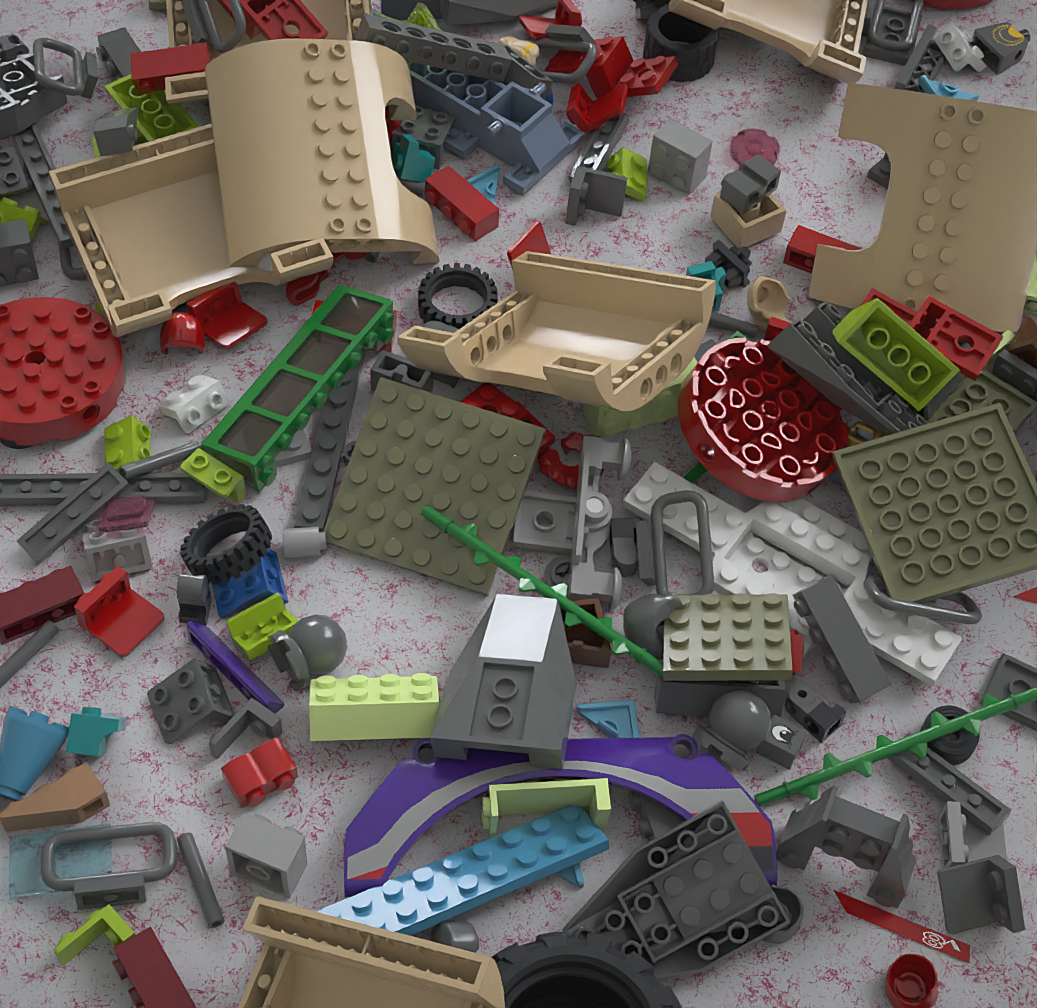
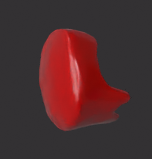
M910 953L904 954L889 966L885 977V991L893 1008H932L935 1005L939 994L938 975L934 965L925 956Z

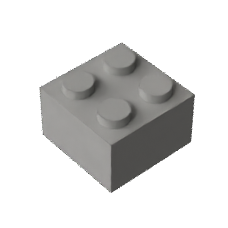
M669 119L653 135L648 172L690 195L706 178L713 141Z
M243 812L225 846L230 874L287 898H291L308 865L305 837L292 827L286 826L282 828L272 824L268 818L260 814L252 816Z

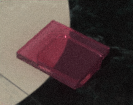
M143 495L115 499L104 511L99 532L107 533L148 527L154 508L153 499L146 500V497Z

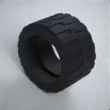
M669 5L662 6V8L655 10L650 15L647 22L643 59L675 56L678 66L668 80L678 82L695 81V79H700L705 74H708L714 65L720 30L719 28L714 30L670 12ZM673 41H680L688 44L675 43Z

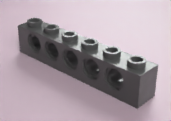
M363 13L356 34L358 41L388 47L400 54L406 61L501 82L504 81L512 61L505 46L367 13Z

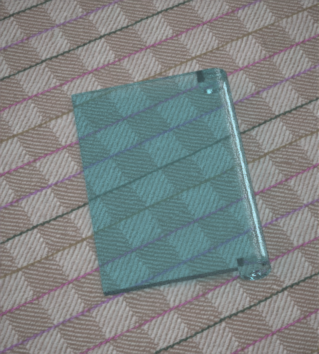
M111 824L10 836V899L60 892L49 888L43 882L41 876V850L49 837L62 831L111 826ZM111 839L59 846L54 852L56 876L70 878L112 873Z

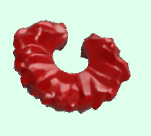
M570 432L567 437L561 439L560 446L565 455L571 450L580 453L584 436L602 437L595 434L583 435ZM546 449L539 456L540 472L562 487L567 486L573 490L577 489L579 464L567 466L561 462L556 449ZM601 469L599 478L602 477V473L605 469Z

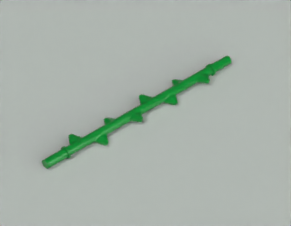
M425 505L420 513L423 517L443 529L442 531L445 534L449 533L475 551L474 564L476 566L492 562L520 581L518 589L520 592L535 591L544 598L558 599L560 609L566 612L564 624L566 627L570 628L584 624L612 643L613 655L628 654L636 659V663H642L663 678V662L649 654L647 649L640 648L613 630L611 618L597 619L567 599L568 586L565 583L549 587L520 567V557L506 558L476 538L478 525L475 523L460 527L454 523L453 519L446 518L430 506Z
M1037 687L1016 695L1010 694L1008 698L998 700L990 694L983 695L982 708L948 720L937 711L931 714L930 728L894 742L883 735L877 736L876 749L842 762L830 753L824 754L823 769L790 782L784 781L780 786L754 795L755 802L761 807L785 797L791 798L792 794L801 792L810 800H816L819 784L852 771H856L868 778L872 776L873 763L906 750L911 751L922 759L926 757L927 742L961 729L977 736L980 734V722L1013 709L1018 710L1020 706L1036 701Z

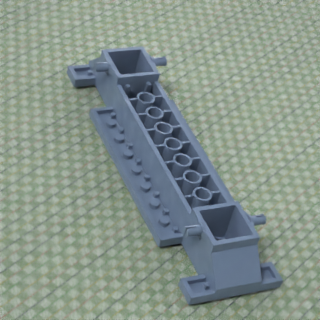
M372 8L373 15L390 19ZM406 61L410 70L415 106L455 116V123L443 147L464 159L475 148L480 146L514 167L503 176V184L522 195L584 140L585 133L565 121L559 125L552 114V104L540 97L547 90L545 83L539 82L533 89L521 87L514 82L506 86L496 80Z

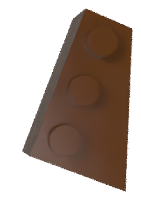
M599 598L572 601L595 618H604ZM560 609L564 625L566 612ZM584 624L570 628L564 625L572 663L601 668L609 667L612 651L609 641Z

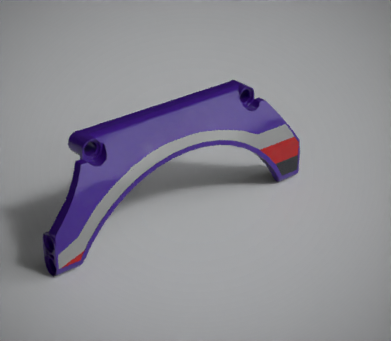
M680 734L675 737L568 739L563 769L530 766L528 753L468 748L466 760L435 757L430 762H424L420 760L418 754L422 749H432L430 738H423L414 745L413 758H402L347 827L344 836V897H352L373 887L383 886L417 840L438 821L458 807L488 793L489 785L515 784L531 780L555 778L583 780L608 778V784L635 792L656 802L683 821L723 800L769 885L777 886L778 879L775 833L772 821L739 782L710 753L698 755L697 742L687 734ZM678 744L686 746L689 750V757L680 758L674 752V746Z

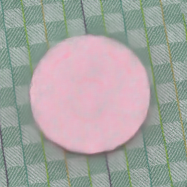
M745 129L738 132V135L731 139L730 155L738 165H741L745 160L749 161L757 154L773 165L778 160L780 145L773 135L771 138L764 130Z

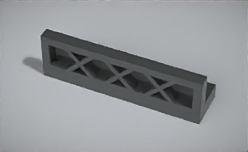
M930 24L927 25L896 81L894 89L925 93L920 84H917L914 79L926 75L929 80L934 81L946 59L943 53L932 55L929 50L931 48L942 52L933 40L937 27ZM930 63L933 68L925 70L922 65Z

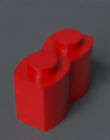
M278 737L264 742L250 753L243 754L221 767L222 776L241 808L259 805L266 799L267 794L276 790L284 791L288 789L298 777L297 767Z

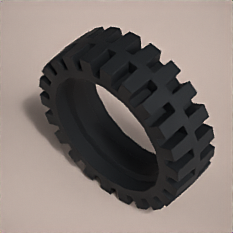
M454 263V268H450L449 264H444L443 270L436 267L433 269V273L429 271L425 279H422L418 290V311L424 324L429 321H439L460 329L498 303L497 287L492 278L489 279V274L486 272L481 274V269L478 267L471 270L470 264H465L464 268H460V263ZM457 286L476 291L483 298L484 304L473 313L451 315L440 311L433 305L431 300L434 294L440 290Z
M239 504L237 508L235 505L228 506L227 511L224 508L217 510V515L214 516L211 513L207 516L208 520L199 521L197 523L198 528H192L189 531L190 536H185L184 544L180 548L182 551L180 555L193 576L206 575L208 583L210 584L211 582L213 585L219 584L220 580L226 583L230 581L231 576L235 579L240 577V572L243 570L247 573L252 569L250 567L251 564L257 565L261 561L259 557H265L268 552L266 549L270 548L272 544L270 541L272 540V534L256 508H253L251 505L245 506L244 504ZM246 532L243 538L230 549L221 554L206 557L210 550L220 541L233 534Z

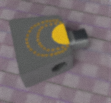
M1003 22L975 29L972 36L974 41L971 44L973 47L976 45L984 54L983 62L996 75H999L1021 61L1031 36L1028 30L1017 31L1010 23Z

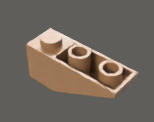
M86 762L79 767L75 766L68 769L62 777L52 783L39 786L33 794L25 799L10 803L0 813V821L6 832L82 823L109 807L110 802L106 790Z

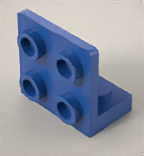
M267 548L268 552L265 557H259L261 561L257 565L251 564L250 567L252 569L247 573L244 570L240 572V577L235 579L231 576L229 582L223 583L220 580L219 584H212L216 607L220 617L225 618L259 598L265 600L276 593L282 597L284 604L289 602L278 556L275 551Z

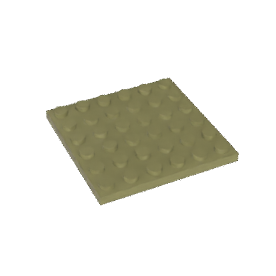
M380 377L323 531L325 532L326 543L489 596L498 566L492 562L476 566L474 564V550L449 533L445 534L442 531L443 529L423 517L420 513L423 507L428 505L446 518L453 519L454 523L460 527L475 523L478 525L476 538L503 555L546 433L545 428Z
M1001 403L833 451L832 458L889 598L921 604L1037 569V482Z

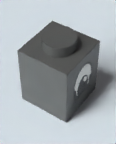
M773 714L767 739L757 748L756 753L790 770L808 731Z

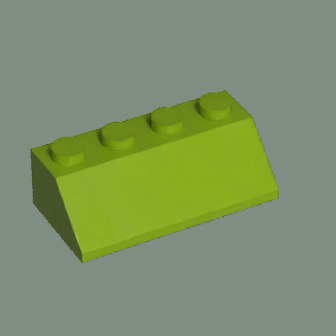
M131 74L104 86L106 92L121 110L138 107L136 129L147 142L199 127L181 104H168L166 90L156 91L152 94H138L132 82Z
M878 298L851 310L832 330L840 345L918 411L960 371L957 366Z

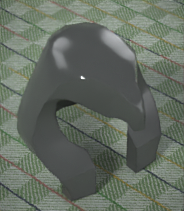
M649 594L632 601L624 609L623 614L625 637L640 648L647 649V652L658 660L663 659L664 640L658 637L656 627L663 626L664 620L672 614L674 609L683 605L681 600L674 595Z

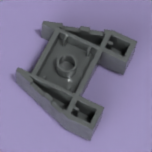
M33 53L18 55L17 59L1 63L0 60V140L7 139L11 135L21 132L68 103L66 94L47 89L36 81ZM62 75L50 78L64 83Z
M138 107L106 112L104 116L99 117L100 119L95 120L93 133L100 156L133 151L134 143H137L138 139L136 131Z
M832 786L824 791L820 799L806 802L802 810L796 808L791 812L776 850V859L789 868L805 870L814 848L818 847L827 855L833 857L840 856L852 861L859 868L875 870L866 896L873 898L875 902L882 906H893L898 909L905 897L916 863L915 856L912 855L913 841L909 839L910 823L908 815L903 813L900 821H897L837 797L838 787Z

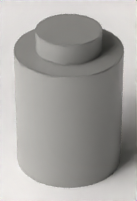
M319 526L283 529L285 558L321 556L320 550H326L325 532H319Z

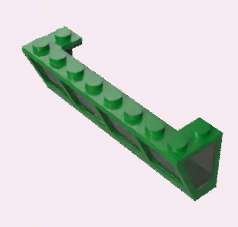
M338 285L201 443L202 450L244 476V483L260 493L265 485L269 486L277 475L275 457L281 450L285 451L290 446L293 436L298 430H303L307 426L311 414L316 409L319 410L323 407L327 400V395L333 388L337 389L342 384L344 376L350 368L354 369L358 365L363 352L367 348H373L378 351L384 343L388 344L395 333L393 301Z

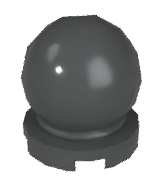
M315 614L301 618L292 625L288 635L279 630L267 637L270 642L273 641V644L268 647L279 672L287 671L292 678L289 686L295 691L310 684L309 675L321 676L333 672L343 662L348 648L345 632L337 621L326 615Z
M735 689L724 693L713 703L709 712V726L704 728L698 725L692 737L706 749L709 746L719 749L723 752L720 759L736 769L744 771L751 762L746 756V752L758 748L767 739L771 728V713L765 701L758 694Z

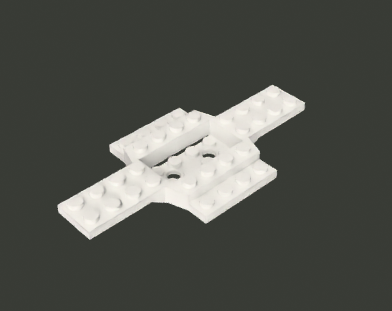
M654 462L623 500L624 508L651 523V507L661 495L685 490L701 494L706 499L709 512L714 572V590L712 594H788L790 629L797 630L798 635H803L805 639L803 659L817 645L809 636L808 629L810 627L805 618H801L796 612L793 604L795 600L792 595L823 577L816 574L812 568L804 567L790 559L786 553L778 552L764 544L761 539L754 538L753 533L825 575H833L836 581L848 587L842 589L837 583L874 653L933 687L962 640L961 636L927 617L894 612L876 605L869 598L863 586L868 565L873 559L863 532L802 498L789 502L764 501L747 513H744ZM685 502L666 506L662 512L663 530L695 548L700 553L697 510L694 503ZM756 561L764 562L768 566V570L763 573L756 572L752 568V563Z

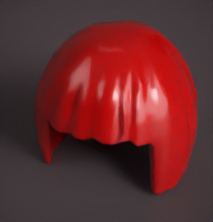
M174 313L172 319L164 322L161 327L159 336L161 352L167 355L169 346L196 347L199 349V354H202L205 346V333L199 320L188 313Z

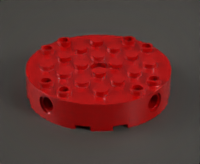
M33 297L0 304V441L1 439L16 441V445L39 446L42 445V441L59 439V442L77 437L102 422L116 407L117 399L121 391H124L126 379L121 342L119 337L113 335L107 319L86 305L62 298Z
M733 338L720 342L711 347L701 357L684 379L679 391L677 403L679 423L689 448L712 476L745 496L767 502H789L809 495L836 469L832 458L833 451L843 449L848 442L847 423H843L840 414L842 408L833 404L767 347L770 343L769 341L760 339L758 342L746 341V338Z

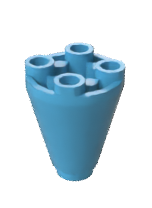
M9 706L4 717L0 741V796L13 801H19L21 795H26L65 743L69 727L56 722H52V725L49 724V717L42 713L31 711L29 716H27L26 711Z

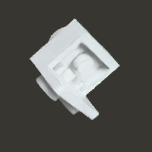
M953 23L934 39L956 72L968 63L977 72H981L987 67L982 60L984 57L982 51L976 45L972 46L971 42L974 40L966 30L961 32Z
M198 375L188 381V385L181 390L170 393L166 400L158 406L163 415L177 419L183 432L189 434L228 406L230 401L219 380Z

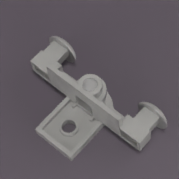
M584 436L580 447L576 497L525 490L514 521L512 547L571 554L567 599L577 601L599 598V600L608 601V612H611L618 606L623 589L621 573L615 567L612 573L593 571L594 563H592L593 555L599 552L607 541L612 517V506L608 498L598 492L599 475L602 468L618 470V481L624 479L630 469L632 449L626 438H623L622 443L604 441V438ZM547 517L551 520L552 525L542 527L537 523L536 519Z

